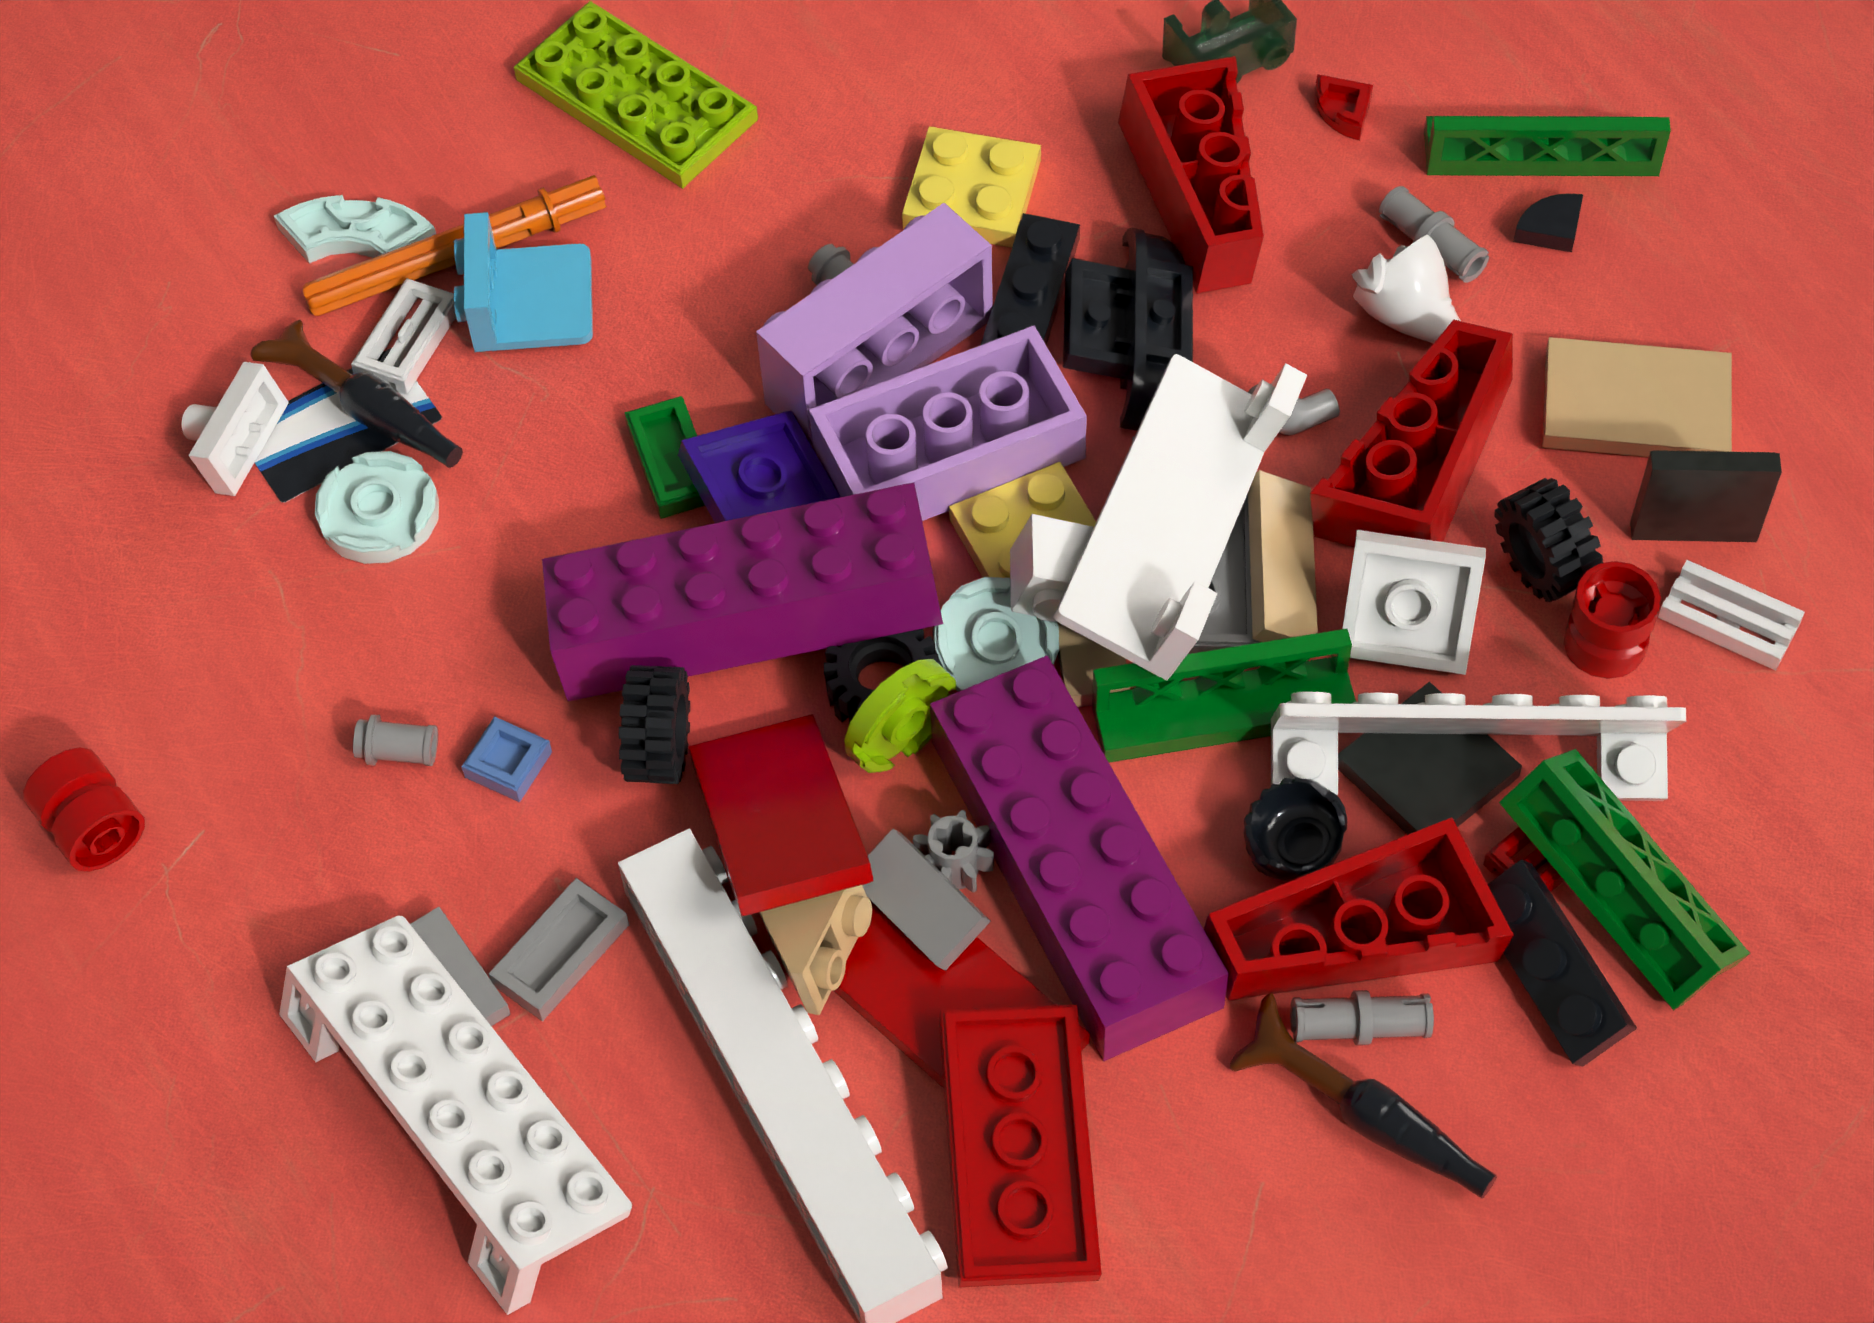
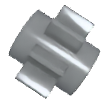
M961 810L957 816L940 818L935 814L931 815V828L928 836L922 834L914 835L913 845L959 890L967 888L971 892L977 891L976 877L978 871L989 872L994 869V852L986 848L990 844V828L988 825L975 828L966 819V811Z

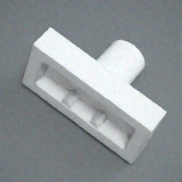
M243 362L217 407L192 404L187 407L183 414L181 425L184 436L189 440L197 441L188 456L217 494L230 496L237 494L289 404L264 364Z

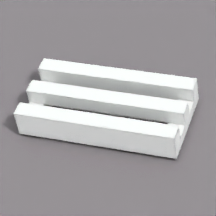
M406 278L351 363L353 374L360 372L374 374L388 384L389 382L394 383L396 391L408 394L456 318L454 293ZM418 298L423 299L411 319H407L398 332V339L383 362L378 361Z
M1686 560L1679 578H1676L1669 596L1666 597L1661 606L1658 618L1776 671L1805 612ZM1684 600L1717 615L1715 619L1682 604L1681 601ZM1742 626L1776 642L1771 644L1739 628Z

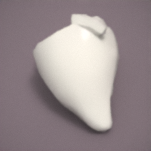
M1429 235L1421 237L1408 247L1404 245L1397 247L1392 259H1385L1381 254L1373 257L1368 269H1358L1352 274L1353 279L1357 283L1353 298L1370 316L1401 333L1434 343L1453 319L1461 321L1455 311V307L1451 304L1452 299L1449 294L1448 276L1444 260L1436 243Z

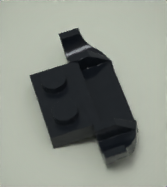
M1129 228L1122 239V246L1129 247V261L1125 268L1074 258L1069 263L1065 272L1063 368L1119 378L1120 389L1127 390L1124 408L1120 416V428L1138 431L1163 373L1173 355L1178 354L1193 362V266L1185 265L1180 251L1165 237L1145 233L1142 229Z

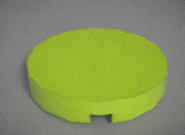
M934 659L917 660L900 668L883 681L858 709L849 724L844 739L845 752L868 773L892 769L895 765L889 759L895 757L901 751L907 757L913 753L916 754L932 738L930 703L950 696L948 691L956 689V680Z

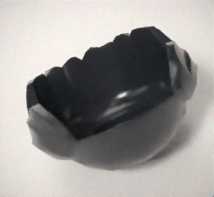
M1295 777L1294 779L1284 778L1280 784H1272L1269 789H1264L1259 800L1250 804L1249 813L1244 818L1245 828L1243 833L1246 850L1252 859L1253 865L1259 872L1283 881L1300 878L1330 866L1341 852L1343 835L1347 830L1345 807L1335 793L1312 779H1302L1300 777Z

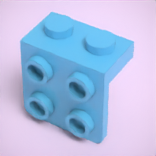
M488 212L464 214V238L454 240L456 270L458 275L464 274V285L454 286V307L457 322L467 321L474 352L588 343L593 337L592 259L589 247L584 244H566L496 250Z

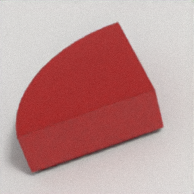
M1317 74L1315 104L1320 116L1333 130L1346 137L1360 141L1372 98L1373 85Z

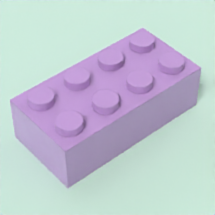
M942 203L925 216L921 215L911 220L902 232L880 247H873L867 250L855 264L833 279H826L820 282L810 295L788 310L772 315L764 323L763 327L756 331L765 404L775 414L791 410L811 446H813L809 409L927 366L988 323L993 308L992 245L947 204Z
M1035 326L809 409L813 450L840 497L914 482L922 521L949 511V506L1057 462H1061L1063 467L1086 458L1087 415Z

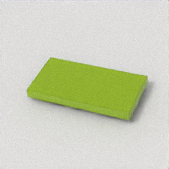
M591 1L514 66L518 82L682 189L758 120L757 106Z

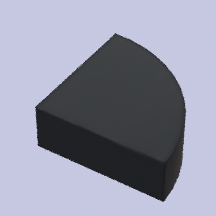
M1558 194L1541 199L1531 205L1518 221L1513 242L1572 252L1583 195Z

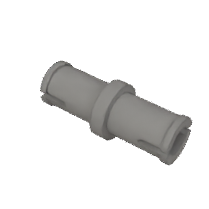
M1398 186L1391 190L1382 201L1379 208V213H1381L1379 216L1412 239L1413 243L1421 237L1429 235L1436 243L1445 266L1458 275L1460 280L1468 283L1482 273L1489 261V256L1487 255L1489 252L1454 227L1455 222L1453 218L1443 211L1434 212L1409 193V190L1404 186Z
M1358 990L1352 992L1351 998H1292L1290 1023L1293 1040L1295 1042H1302L1303 1040L1353 1039L1355 1045H1370L1373 1038L1432 1037L1434 1026L1433 1005L1430 1003L1431 997L1428 993L1417 996L1371 997L1367 990Z

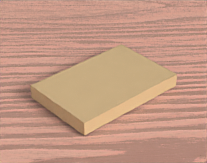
M1549 337L1545 362L1542 448L1649 457L1650 451L1732 452V353Z

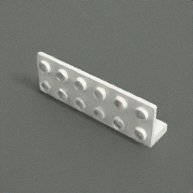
M1178 354L1173 355L1163 373L1057 607L1054 619L1060 624L1168 681L1199 640L1218 594L1208 588L1264 452L1290 418L1307 374L1285 363L1271 384L1262 379L1254 392L1250 394Z
M1297 692L1291 694V701L1280 703L1271 718V785L1280 784L1284 778L1294 779L1295 777H1300L1302 779H1312L1338 796V733L1597 736V774L1620 801H1664L1668 799L1667 733L1686 722V708L1667 707V697L1655 695L1631 696L1626 698V704L1616 705L1615 707H1600V696L1565 695L1559 697V704L1533 706V696L1526 694L1492 696V703L1466 705L1465 695L1428 694L1425 695V702L1398 704V694L1375 692L1358 694V702H1353L1352 704H1331L1330 693Z
M393 917L287 966L279 1015L315 1062L338 1052L339 1046L342 1047L473 1218L477 1227L468 1264L507 1315L531 1302L541 1264L630 1215L632 1202L405 917Z

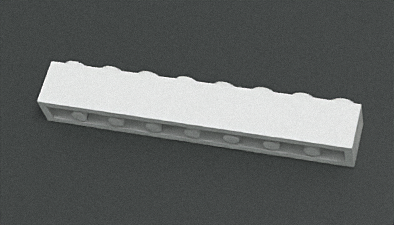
M689 828L618 862L626 896L860 1323H896L942 1299L941 1272L948 1269L939 1244L929 1230L919 1235L907 1213L914 1210V1205L905 1184L896 1172L886 1176L875 1156L881 1153L882 1149L871 1124L864 1115L856 1119L851 1115L843 1100L849 1097L850 1093L842 1073L832 1059L822 1063L812 1045L818 1041L815 1027L805 1008L801 1004L791 1008L781 991L788 987V984L775 955L771 950L761 954L751 936L758 932L752 915L741 916L737 901L731 902L722 886V884L728 882L727 874L714 848L709 846L702 850Z

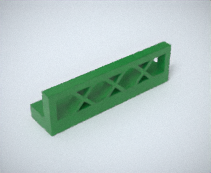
M1426 116L1424 139L1427 175L1659 176L1671 132L1669 117Z
M1348 629L1187 654L1168 681L1135 663L1093 669L1092 711L1101 750L1110 763L1270 737L1271 718L1280 703L1291 701V694L1297 692H1326L1331 694V704H1352L1356 702L1348 674L1352 648ZM1331 655L1330 658L1307 661L1314 657ZM1261 666L1255 670L1244 671L1248 668ZM1199 676L1193 680L1181 681L1184 678ZM1136 686L1131 690L1110 693V690Z
M1576 749L1543 760L1499 802L1673 1010L1684 1005L1716 976L1735 967L1750 954Z

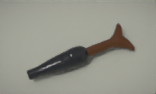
M296 320L288 325L279 339L261 341L253 347L251 351L253 361L298 366L340 394L341 407L345 413L368 428L428 454L448 468L454 467L461 459L463 454L462 448L442 435L417 408L384 380L374 374L365 372L352 375L314 350L305 336L301 320Z
M1273 993L1267 994L1262 999L1257 1015L1254 1041L1235 1054L1230 1063V1069L1233 1072L1264 1064L1284 1066L1287 1070L1340 1104L1343 1120L1360 1135L1421 1167L1459 1183L1481 1199L1486 1196L1497 1178L1496 1174L1473 1160L1439 1127L1386 1085L1371 1078L1353 1081L1313 1053L1298 1045L1286 1030L1278 1014L1277 1003Z

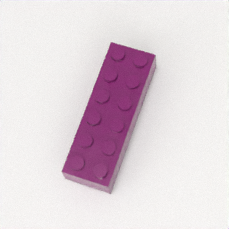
M914 482L542 559L550 652L567 701L623 690V684H626L625 676L627 671H630L631 665L683 667L689 677L821 650L829 646H840L943 624Z
M1048 655L930 703L932 743L977 827L988 825L990 828V844L988 848L994 852L996 863L1073 1005H1077L1078 1015L1086 1030L1090 1033V1038L1103 1062L1223 1009L1228 971Z

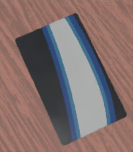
M392 348L385 350L378 361L383 362ZM352 368L347 370V372L354 375ZM415 381L408 394L399 392L432 425L442 419L441 414L417 381ZM389 382V385L396 390L395 384ZM322 383L288 401L289 404L254 463L279 500L285 503L321 484L326 475L337 466L341 470L345 466L352 464L353 457L366 452H381L399 442L368 428L346 414L341 407L340 394Z

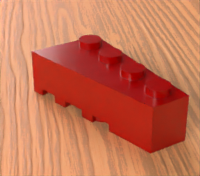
M1236 56L1128 74L1118 124L1173 244L1180 251L1185 265L1193 266V287L1196 294L1251 284L1264 238L1255 178L1251 177L1249 165L1251 156L1249 138L1245 136L1242 121L1244 113L1242 93L1238 92L1236 78L1238 68Z
M1453 319L1410 371V381L1395 398L1389 396L1377 411V421L1360 441L1357 439L1352 441L1342 453L1341 464L1328 479L1323 477L1310 492L1314 537L1355 547L1357 530L1439 542L1444 541L1513 380V333Z
M1452 817L1209 913L1204 926L1206 935L1228 971L1227 1000L1495 963L1499 961L1514 936Z

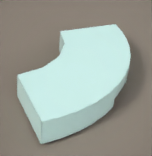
M343 195L328 196L300 203L274 215L278 230L309 264L336 254L355 253L374 258L436 234L435 227L414 210L379 197L376 202L344 200Z

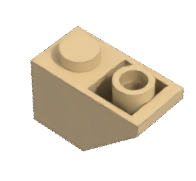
M863 885L759 912L772 943L807 1013L820 1015L831 991L836 990L843 980L846 961L858 937H862L869 928L872 917V904L865 893Z

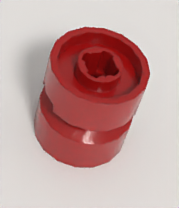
M1612 561L1600 563L1592 567L1580 579L1564 637L1567 656L1578 669L1591 676L1611 679L1624 677L1636 670L1645 657L1650 633L1654 629L1661 602L1657 583L1646 571L1630 563Z
M79 747L65 750L50 757L32 773L24 787V802L39 823L48 832L53 833L56 846L70 865L78 871L90 872L102 869L118 861L131 851L140 840L145 829L144 816L122 789L116 786V779L98 755L91 749Z

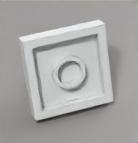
M1357 530L1342 629H1348L1351 639L1350 658L1466 675L1486 559V548Z

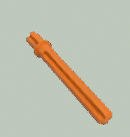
M596 176L587 177L547 192L544 187L538 189V196L489 214L496 249L548 229H552L554 233L560 232L561 224L606 208L607 206L604 201L606 199ZM464 224L305 283L302 286V290L309 310L314 316H320L400 286L406 278L416 280L455 265L454 240L464 238Z

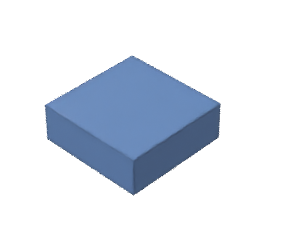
M494 716L461 767L465 778L520 802L551 755L552 748L549 740Z

